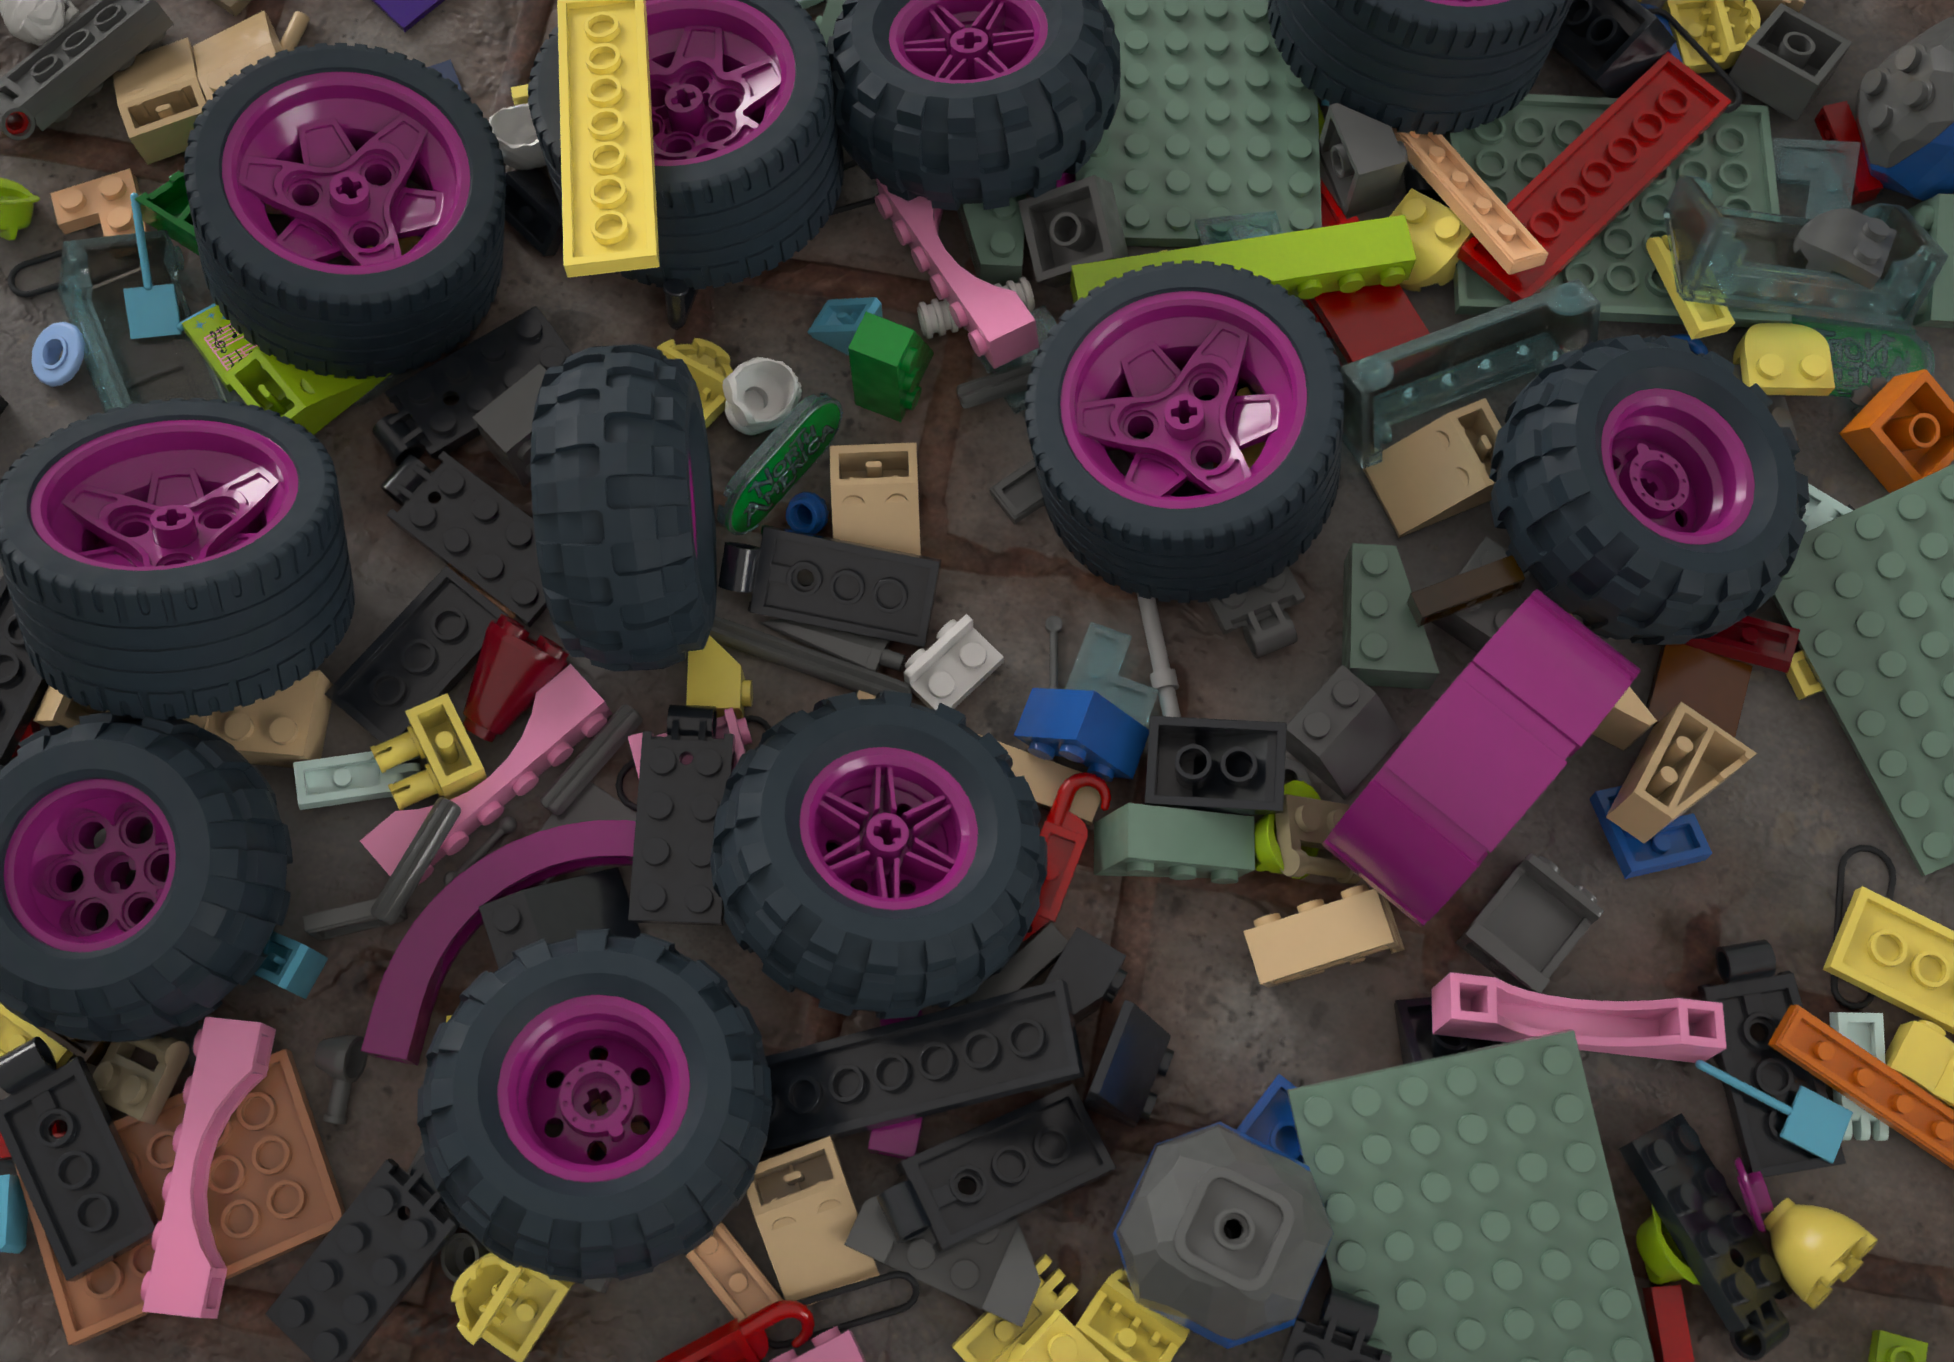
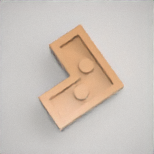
M130 168L50 193L57 224L64 234L101 223L106 245L112 254L138 246L130 195L137 193L140 196L141 193L137 178ZM143 221L146 243L152 242L149 224Z

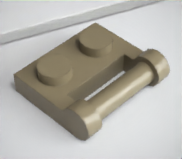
M1284 795L1283 813L1275 814L1277 842L1281 850L1284 865L1282 873L1284 875L1302 877L1305 874L1333 877L1338 882L1344 884H1356L1360 881L1361 877L1333 854L1332 859L1308 856L1306 852L1301 850V846L1327 850L1322 844L1350 808L1349 804Z
M159 1035L140 1041L111 1042L100 1065L93 1074L94 1082L104 1103L139 1121L155 1125L188 1059L189 1047L185 1042L177 1038L169 1037L165 1039ZM136 1046L156 1056L158 1064L155 1070L130 1058Z

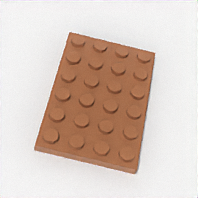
M288 1049L271 1054L267 1076L246 1095L231 1115L218 1140L211 1162L207 1190L209 1223L217 1250L227 1267L225 1280L327 1236L346 1212L292 1052ZM183 1092L167 1099L155 1125L139 1121L130 1115L113 1122L159 1221H162L166 1202L162 1197L164 1180L167 1174L172 1172L176 1152L173 1150V1137L177 1126L183 1123L186 1109ZM16 1168L68 1345L81 1344L149 1314L150 1312H142L144 1301L141 1298V1286L146 1273L151 1271L155 1254V1251L152 1249V1238L75 1282L67 1281Z

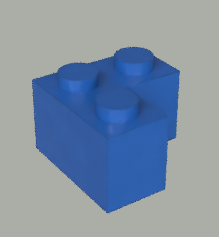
M1032 688L1014 736L1029 746L1028 752L1038 758L1053 760L1054 756H1062L1068 760L1084 764L1088 767L1087 773L1096 774L1105 782H1112L1113 778L1133 779L1149 736V729L1096 691Z

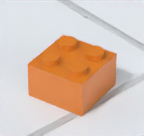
M1927 369L1897 375L1874 396L1839 434L1885 489L1892 493L1948 467L1954 460V402Z

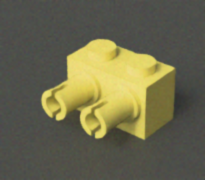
M448 693L405 711L410 726L407 727L408 732L370 747L382 773L418 756L421 759L426 758L428 762L425 764V770L396 783L388 784L399 810H404V808L437 793L439 797L444 796V798L451 800L468 792L487 779L485 769Z

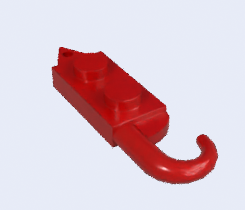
M1087 772L1073 774L1065 779L1058 789L1040 833V836L1045 837L1047 843V877L1041 888L1039 897L1040 907L1030 925L1032 931L1026 933L1023 942L1032 937L1049 922H1056L1088 840V829L1085 823L1077 815L1069 812L1077 791L1085 786L1096 789L1101 797V809L1103 811L1109 809L1111 802L1110 789L1106 782L1096 774Z
M796 1300L774 1302L740 1321L736 1318L655 1362H760L766 1356L769 1349L765 1329L786 1318L799 1320L802 1329L799 1335L792 1340V1346L799 1348L813 1334L815 1326L814 1317L806 1305Z

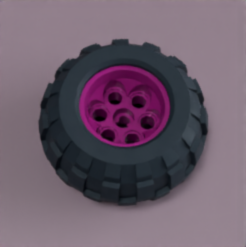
M110 712L80 716V724L71 728H66L62 725L50 726L27 737L18 743L21 747L17 750L18 756L6 766L0 765V1003L20 1019L35 1027L46 1028L66 1035L69 1038L109 1042H132L151 1039L157 1034L178 1026L187 1027L217 1010L223 1004L221 1000L238 984L244 986L268 955L263 952L270 939L275 925L283 926L291 898V892L285 890L287 864H293L288 825L281 821L276 806V795L268 781L258 768L252 766L233 745L221 737L191 722L176 719L175 717H168V720L153 719V717L149 716L138 719L132 718L131 715L123 717L110 714ZM148 823H152V836L148 841L142 843L140 840L141 830ZM105 828L106 839L100 847L95 849V835ZM169 864L168 876L166 879L165 868ZM130 870H135L136 875L131 886L127 885L125 882L127 874ZM82 871L84 876L83 883L79 889L73 891L72 879L75 874ZM154 902L155 906L143 918L144 909ZM107 908L108 921L104 927L98 929L96 926L97 915L101 910Z

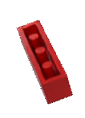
M1843 101L1823 106L1814 120L1849 205L1873 201L1882 190L1883 185L1882 182L1870 175L1856 121L1848 102Z
M1681 1285L1642 1288L1655 1362H1695Z

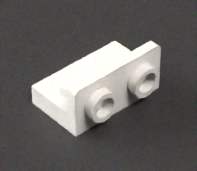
M967 614L958 622L955 619L947 622L936 635L938 640L928 650L925 651L923 648L917 650L905 663L904 681L911 686V691L928 708L937 710L939 703L955 709L1004 663V657L973 628V619Z

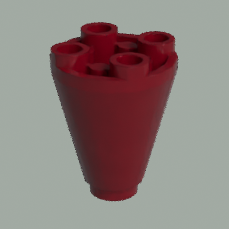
M502 613L497 621L492 619L486 629L463 714L466 716L462 722L464 728L489 742H493L497 734L502 735L534 703L536 692L569 664L566 660L569 654L562 650V646L543 635H539L536 641L528 637L530 632L524 629V625Z

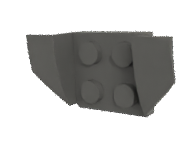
M877 1196L864 1201L845 1242V1246L876 1259L897 1271L907 1272L915 1277L916 1280L976 1308L990 1312L1020 1327L1023 1326L1041 1280L1017 1219L936 1256L932 1247L936 1240L930 1229L909 1241L897 1243L877 1201Z

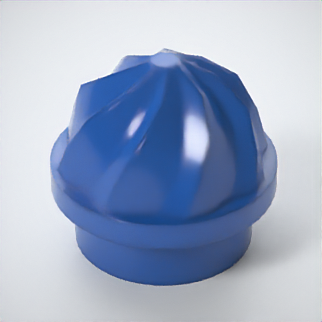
M801 492L795 495L790 500L786 509L787 523L794 531L809 534L818 533L825 527L828 521L829 511L826 507V501L812 492Z

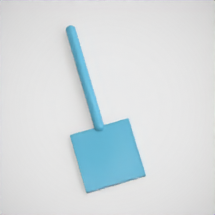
M132 193L130 199L144 287L123 289L131 339L181 335L182 331L176 328L177 323L180 322L175 284L152 285L141 206L135 201V198L139 195Z
M1703 1060L1696 1061L1695 1066L1701 1071L1788 1115L1780 1134L1781 1138L1831 1164L1834 1163L1852 1117V1111L1804 1086L1799 1087L1791 1107Z

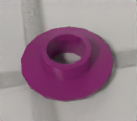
M1739 1156L1734 1160V1164L1738 1174L1736 1178L1744 1202L1757 1230L1765 1233L1766 1229L1761 1214L1774 1211L1767 1186L1761 1171L1746 1174Z

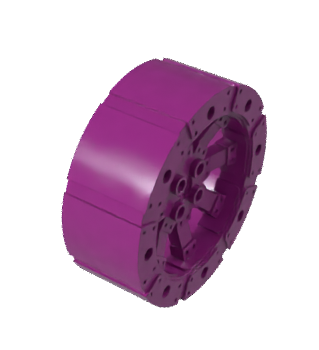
M1536 589L1487 642L1393 753L1336 824L1322 846L1418 926L1423 927L1465 883L1489 852L1491 853L1550 785L1568 763L1565 759L1567 757L1571 758L1585 743L1627 691L1641 669Z

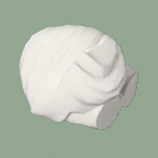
M0 0V13L11 35L26 43H33L38 46L44 44L80 15V12L72 4L71 0ZM65 3H66L67 6L69 7V8L67 9V11H66V14H65Z
M528 103L502 108L489 118L492 133L496 134L505 164L520 170H531L546 165Z
M763 357L752 358L738 365L723 380L722 385L726 398L725 414L729 423L734 429L750 436L774 429L788 421L802 396L801 383L798 382V377L792 368L785 365L782 361Z

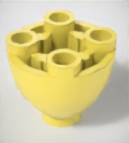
M1786 1198L1774 1208V1211L1770 1212L1763 1221L1765 1228L1770 1232L1772 1250L1782 1276L1792 1290L1813 1310L1833 1291L1830 1287L1838 1279L1843 1283L1846 1282L1863 1264L1861 1259L1878 1242V1239L1847 1216L1828 1208L1813 1205H1797L1790 1198Z

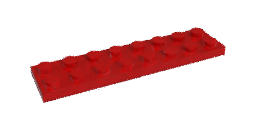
M1666 52L1506 205L1548 252L1544 265L1508 275L1475 236L1460 249L1457 257L1522 310L1726 111L1731 100L1670 52Z

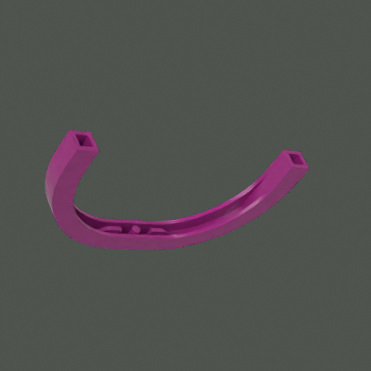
M594 820L565 824L539 831L501 847L458 875L433 898L413 922L398 945L382 978L361 1051L375 1058L418 1066L432 1011L441 985L463 946L484 923L479 906L518 891L532 888L551 877H557L581 869L601 866H632L636 821ZM920 1010L918 1015L914 1017L922 1016V1010ZM914 1017L880 1019V1026ZM924 1117L871 1130L868 1145L869 1152L904 1160L918 1153Z

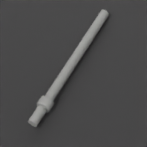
M1137 593L1153 673L1150 674L1153 693L1159 696L1163 716L1181 717L1176 696L1179 684L1175 669L1170 668L1156 599L1154 597L1151 599L1139 597Z

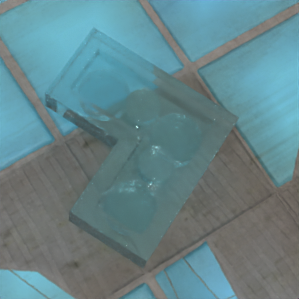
M1773 138L1772 147L1776 182L1810 185L1804 225L1826 211L1840 208L1851 209L1861 142Z
M1090 622L1065 689L1096 691L1146 727L1159 690L1118 676L1132 636Z

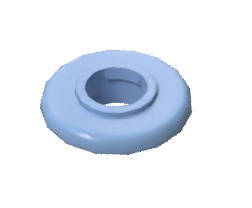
M68 322L53 323L45 328L36 339L32 349L31 363L34 374L42 383L51 387L62 386L70 381L80 369L84 358L85 343L82 333L76 325ZM63 350V354L59 360L60 353Z

